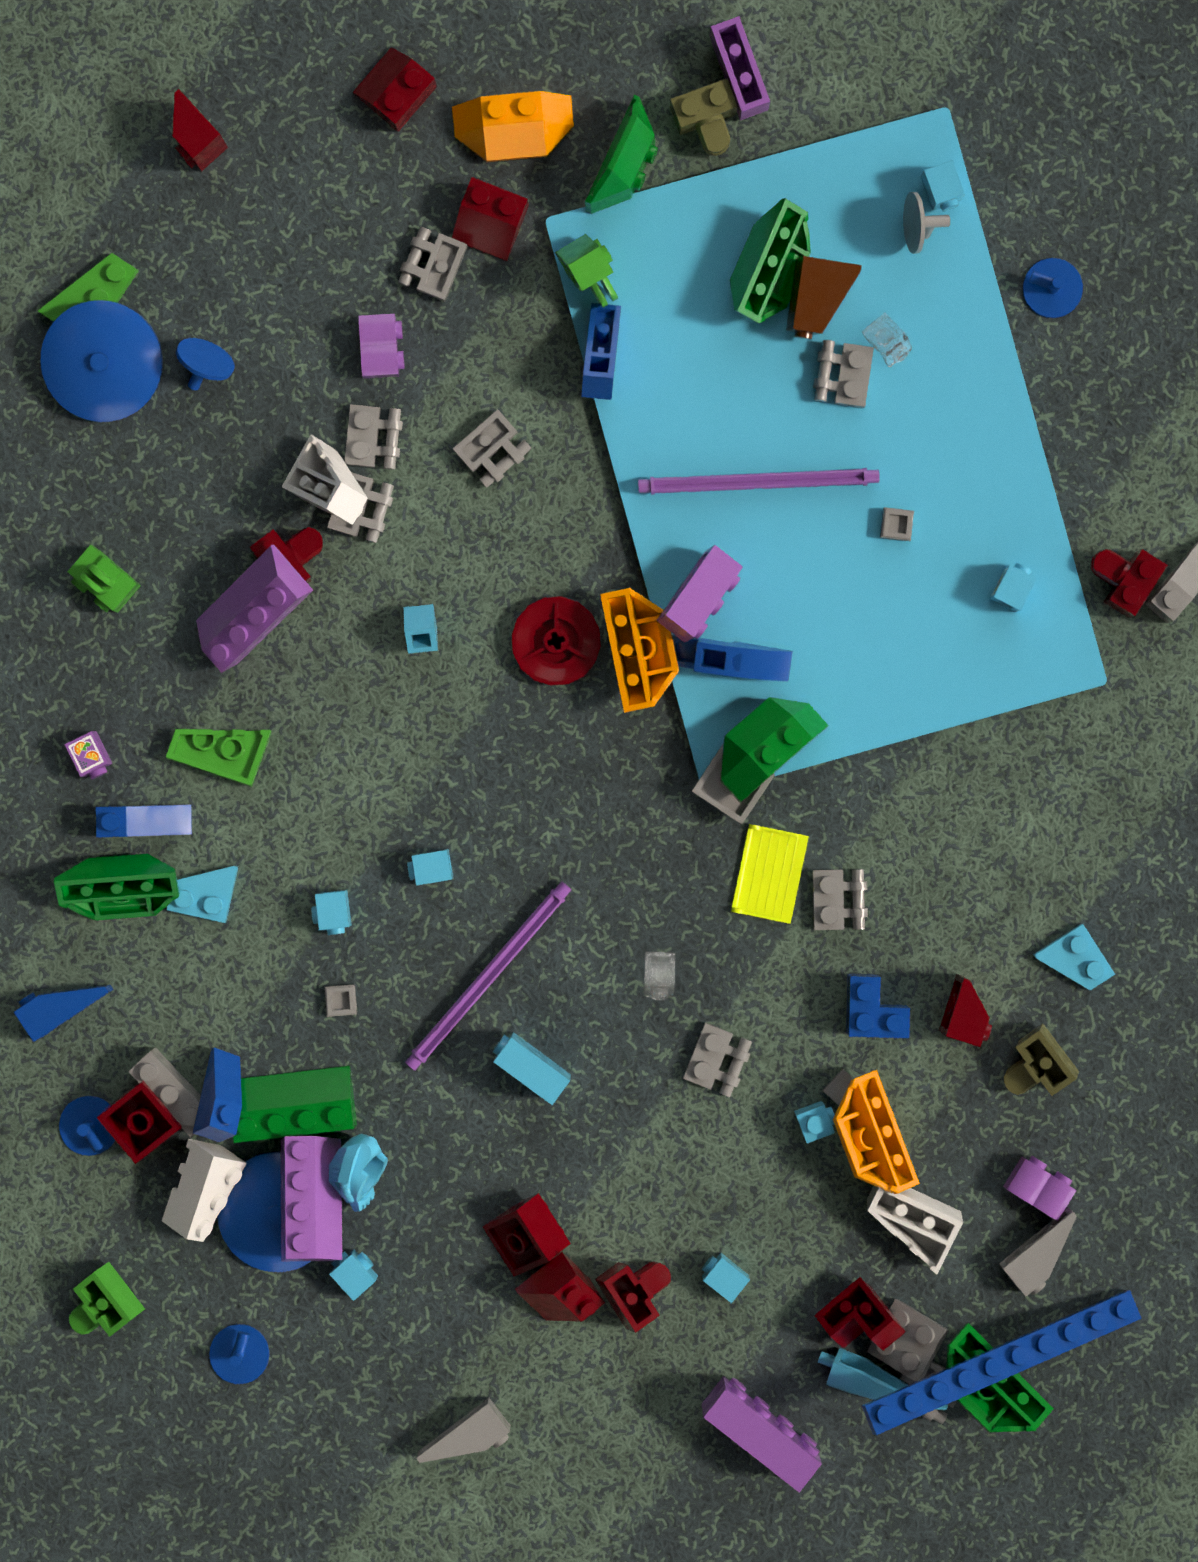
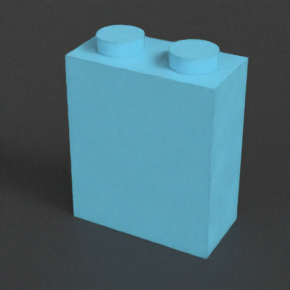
M514 1032L510 1037L504 1034L493 1050V1053L496 1054L493 1062L551 1105L554 1104L570 1082V1073Z

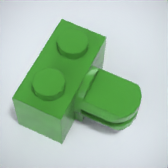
M584 234L555 252L574 285L580 291L590 287L602 308L607 306L608 303L597 284L598 281H600L612 301L618 299L615 290L607 278L608 275L613 273L609 265L613 259L604 245L602 246L598 239L592 240L587 234Z
M90 545L67 571L74 577L70 582L83 593L89 590L95 595L94 602L105 612L111 609L118 613L141 586L93 545Z
M108 1262L73 1288L82 1303L69 1315V1323L72 1329L81 1335L88 1334L101 1325L110 1337L144 1311L145 1308L110 1262Z

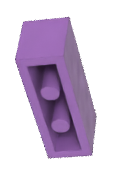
M738 16L711 26L709 37L724 78L729 81L738 106L737 114L740 121L768 111L770 99L740 17Z
M716 545L710 547L703 553L656 621L684 643L694 637L698 639L708 627L705 621L709 615L712 614L714 616L724 604L721 598L725 592H731L741 578L737 575L743 566Z

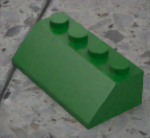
M350 1065L241 1078L242 1109L237 1133L233 1136L234 1143L354 1129L357 1125Z

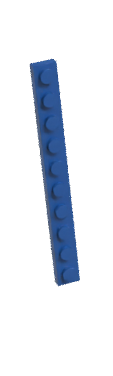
M1126 1290L862 1405L872 1434L878 1435L1142 1318L1131 1291Z

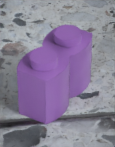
M395 314L359 316L362 377H399V369H405L404 351H398L397 339H403L402 321H396Z
M1021 1156L1003 1187L1058 1221L1077 1191L1070 1186L1072 1180L1058 1171L1054 1176L1045 1171L1047 1164L1034 1156H1031L1029 1160Z

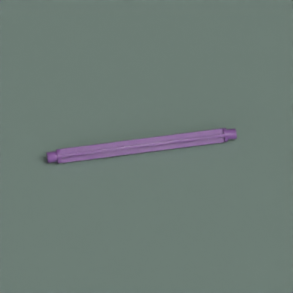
M867 468L689 477H650V479L638 480L639 493L655 495V493L687 491L701 492L830 485L867 486L868 483H879L880 476L879 469L867 470Z
M561 881L555 889H551L550 894L420 1044L411 1051L412 1054L405 1061L410 1068L416 1070L422 1062L425 1063L430 1054L561 903L566 901L564 898L572 890L569 886Z

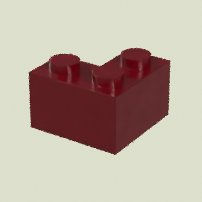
M861 1277L814 1315L829 1336L843 1349L861 1333L865 1332L870 1340L884 1351L906 1332L873 1288Z

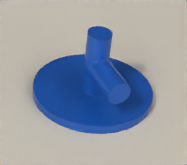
M1048 258L1037 262L1027 272L1023 282V295L1027 305L1035 313L1046 318H1059L1069 314L1076 308L1083 293V283L1077 269L1069 262L1058 258Z
M188 338L182 340L176 348L177 359L187 370L192 372L188 382V387L192 390H199L204 378L217 381L225 380L234 371L235 366L231 356L212 342L198 338Z
M83 1096L73 1100L65 1107L60 1117L59 1131L62 1140L68 1148L78 1154L92 1156L100 1154L112 1146L115 1139L97 1119L105 1108L110 1105L107 1101L96 1096Z
M231 1325L222 1329L213 1339L209 1353L210 1362L216 1374L223 1380L233 1384H246L257 1379L266 1369L269 1361L268 1343L257 1329L249 1325Z

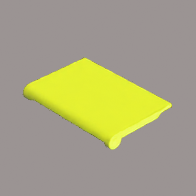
M749 824L731 912L791 924L809 836Z

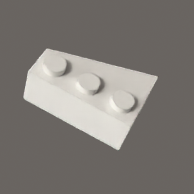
M310 435L282 485L284 489L352 525L362 513L363 506L368 499L338 451L313 435Z
M188 1139L186 1147L190 1151L186 1164L180 1163L178 1172L182 1176L178 1188H172L162 1222L185 1239L204 1242L205 1238L211 1233L213 1224L220 1211L226 1206L228 1196L233 1187L241 1179L242 1171L247 1163L221 1145Z
M873 1186L867 1198L868 1212L894 1236L902 1240L909 1247V1250L927 1263L935 1274H938L963 1224L961 1211L912 1188L898 1194H893Z

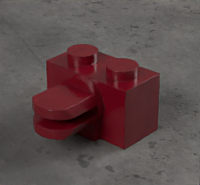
M306 527L283 542L273 529L249 547L251 553L258 559L274 544L302 578L309 583L311 582V576L304 569L303 565L322 551L323 539L320 532L316 529Z
M1105 549L1096 553L1090 563V569L1093 574L1113 586L1104 603L1128 618L1136 616L1168 566L1143 549L1136 551L1130 561L1112 550Z
M655 1261L649 1262L634 1274L627 1264L618 1262L595 1278V1281L625 1328L636 1333L660 1316L651 1299L669 1285L671 1274L665 1265Z

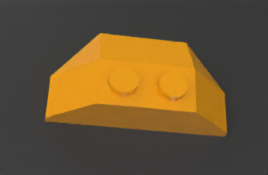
M534 91L481 96L452 107L455 138L486 162L547 157L574 127L571 95Z
M631 588L600 594L624 713L654 707L679 672L672 633L656 621L663 612V609Z
M877 1070L852 1079L835 1113L833 1122L854 1177L893 1194H898L920 1184Z

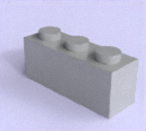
M154 1048L128 1072L138 1083L144 1080L182 1126L181 1128L189 1137H192L194 1135L193 1129L201 1095L157 1048Z

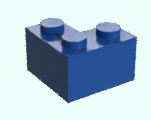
M847 974L846 1034L849 1037L909 1038L910 1008L907 1005H880L881 977L879 975Z

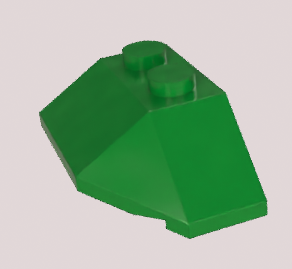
M633 95L602 166L586 197L585 207L588 213L592 214L631 199L634 191H640L646 177V174L643 172L647 163L652 164L657 155L658 147L655 146V134L641 99L637 95Z
M782 198L753 225L730 278L734 310L756 323H762L765 319L774 316L788 307L791 298L796 258L802 256L809 257L811 253L810 234L807 225L808 212L786 198Z
M769 697L724 736L720 781L737 801L741 803L829 725L809 703Z
M149 854L87 858L54 878L59 906L65 909L70 908L74 912L93 920L155 916L173 900H176L180 894L175 868Z
M966 1323L947 1345L946 1369L986 1352L993 1347L969 1323ZM1019 1373L957 1400L987 1432L1036 1431L1054 1409Z

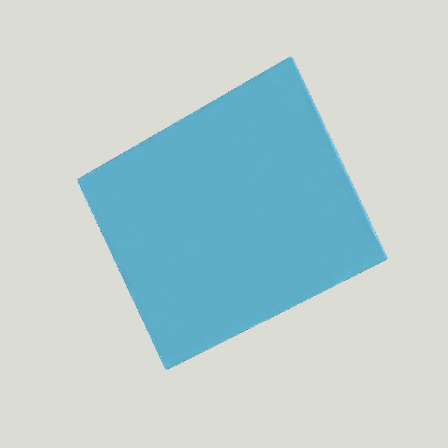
M939 108L633 193L631 199L592 214L586 212V207L553 215L546 219V228L584 362L591 303H598L590 287L580 291L574 285L555 252L587 234L592 240L598 239L601 245L607 248L613 259L609 263L613 273L608 275L607 278L615 290L618 299L612 301L600 281L597 282L609 305L621 306L612 399L594 398L649 600L664 610L703 553L716 545L743 566L737 575L741 579L731 592H725L721 598L724 604L714 616L712 614L709 615L705 621L708 627L699 638L729 643L736 641L793 651L789 681L721 676L695 672L691 668L679 667V672L672 683L699 779L722 746L724 736L769 697L809 703L829 725L774 774L777 776L1106 684L1107 678L954 123L948 108ZM953 160L965 195L961 201H958L959 206L945 212H942L941 208L932 210L921 175L928 168ZM910 192H917L920 195L925 216H950V226L934 228L930 237L924 239L923 248L917 254H912L909 251L904 235V204ZM782 198H786L808 212L807 225L811 248L809 257L862 265L860 274L824 332L813 335L812 340L795 338V332L786 331L790 302L786 309L765 319L762 323H756L736 312L733 306L730 278L753 225ZM823 340L834 341L833 353L842 355L844 343L874 347L865 408L834 404L836 392L831 391L827 393L826 402L814 400L816 389L813 388L814 379L818 378L820 365L817 358L818 352L822 351ZM832 364L829 380L838 382L840 365ZM867 468V470L879 469L880 476L879 483H868L867 486L830 485L701 492L687 491L655 493V495L639 493L638 480L650 479V477H689ZM884 507L914 511L910 542L880 538ZM1016 563L1031 569L1032 573L1030 575L1037 578L1021 611L1014 612L989 599L1005 567L1008 565L1015 566Z

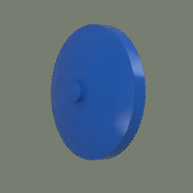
M94 300L69 308L52 323L42 343L41 370L48 390L63 408L86 420L110 422L134 414L152 398L161 380L163 355L156 333L139 313L117 302Z
M281 1151L266 1152L251 1157L245 1161L247 1164L242 1171L241 1179L233 1187L228 1196L226 1206L217 1216L222 1237L229 1249L240 1260L256 1269L268 1272H286L305 1266L311 1261L281 1262Z

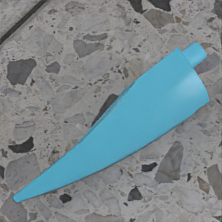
M839 1348L836 1357L822 1351L818 1363L831 1368L826 1385L851 1394L876 1400L908 1386V1384L884 1371L867 1358ZM946 1404L935 1410H947L948 1405Z

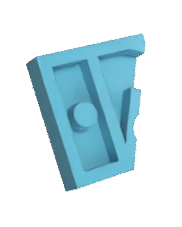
M231 866L177 880L180 894L176 900H173L167 906V910L226 923L238 866Z
M1082 923L1033 954L1039 961L1088 990H1092L1115 975Z

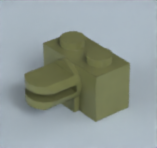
M728 79L670 99V110L680 135L697 130L702 147L708 155L718 156L726 152L731 138L724 119L735 116L738 108Z
M1041 1024L1018 1041L1015 1048L1023 1058L1007 1069L1004 1076V1084L1011 1093L1019 1095L1042 1082L1050 1095L1053 1096L1075 1081L1079 1071L1045 1025Z

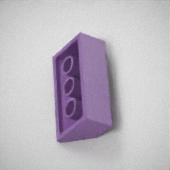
M274 544L196 620L202 651L221 673L237 665L313 591Z
M284 1136L280 1140L281 1262L342 1260V1197L329 1182V1164L341 1148V1139L320 1136Z

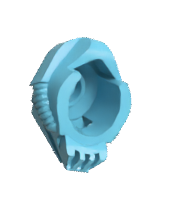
M362 1133L350 1138L337 1151L329 1164L330 1184L347 1204L350 1203L354 1212H360L362 1209H365L370 1204V1201L374 1199L375 1192L373 1187L379 1181L388 1162V1158L382 1153L377 1140L372 1136Z

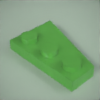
M111 253L39 309L38 312L54 322L63 312L80 303L94 300L118 303L138 273V270Z
M176 729L166 754V759L252 788L272 731Z

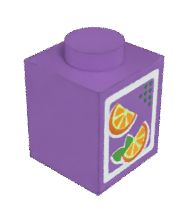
M91 731L64 744L80 777L90 776L91 780L107 773L106 767L113 764L96 731Z

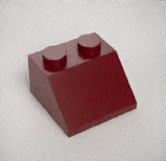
M391 47L357 86L353 94L399 132L436 89L437 85L435 78L416 61Z
M178 89L174 93L172 136L178 143L175 149L191 169L196 165L203 171L228 146L220 133Z
M471 177L460 205L452 238L467 244L471 248L508 261L529 207L528 199Z
M956 974L938 1031L946 1037L981 1047L982 1041L987 1042L991 1033L992 1024L988 1023L990 1018L971 981L962 975Z
M144 1080L125 1092L97 1117L135 1164L182 1127Z
M539 1193L522 1200L482 1226L514 1277L549 1262L571 1244Z
M563 1252L559 1253L515 1289L531 1307L548 1321L582 1322L605 1304L590 1278Z

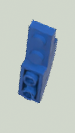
M672 634L679 667L691 668L695 672L721 676L789 681L793 651L736 641L729 643L705 638L696 639L695 637L684 643Z

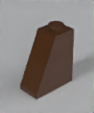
M807 256L796 258L786 331L795 332V338L812 340L813 335L822 334L860 274L862 265Z

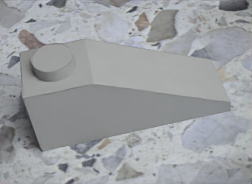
M1198 542L1144 603L1166 623L1173 622L1198 593Z
M1069 1207L1064 1210L1058 1221L1053 1219L999 1263L1025 1296H1028L1030 1293L1035 1295L1045 1287V1281L1053 1271L1077 1217Z
M487 1398L420 1449L416 1459L419 1463L486 1451L491 1446L498 1448L508 1440L509 1436L507 1434L510 1433L511 1425L492 1400Z

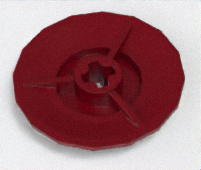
M562 596L545 597L528 605L517 618L511 635L513 654L520 668L533 680L550 686L567 685L584 677L596 663L601 648L600 629L592 613L579 602ZM557 633L559 637L565 638V642L561 643V649L555 650L553 645H548V641L552 639L551 634Z

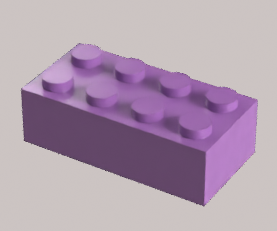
M723 1376L701 1404L703 1418L800 1493L822 1465L819 1456L820 1451L816 1448L817 1443L805 1433L801 1436L792 1429L794 1425L783 1415L780 1414L778 1417H775L769 1411L770 1406L760 1397L756 1396L752 1399L745 1392L746 1387L737 1379L732 1377L729 1381Z

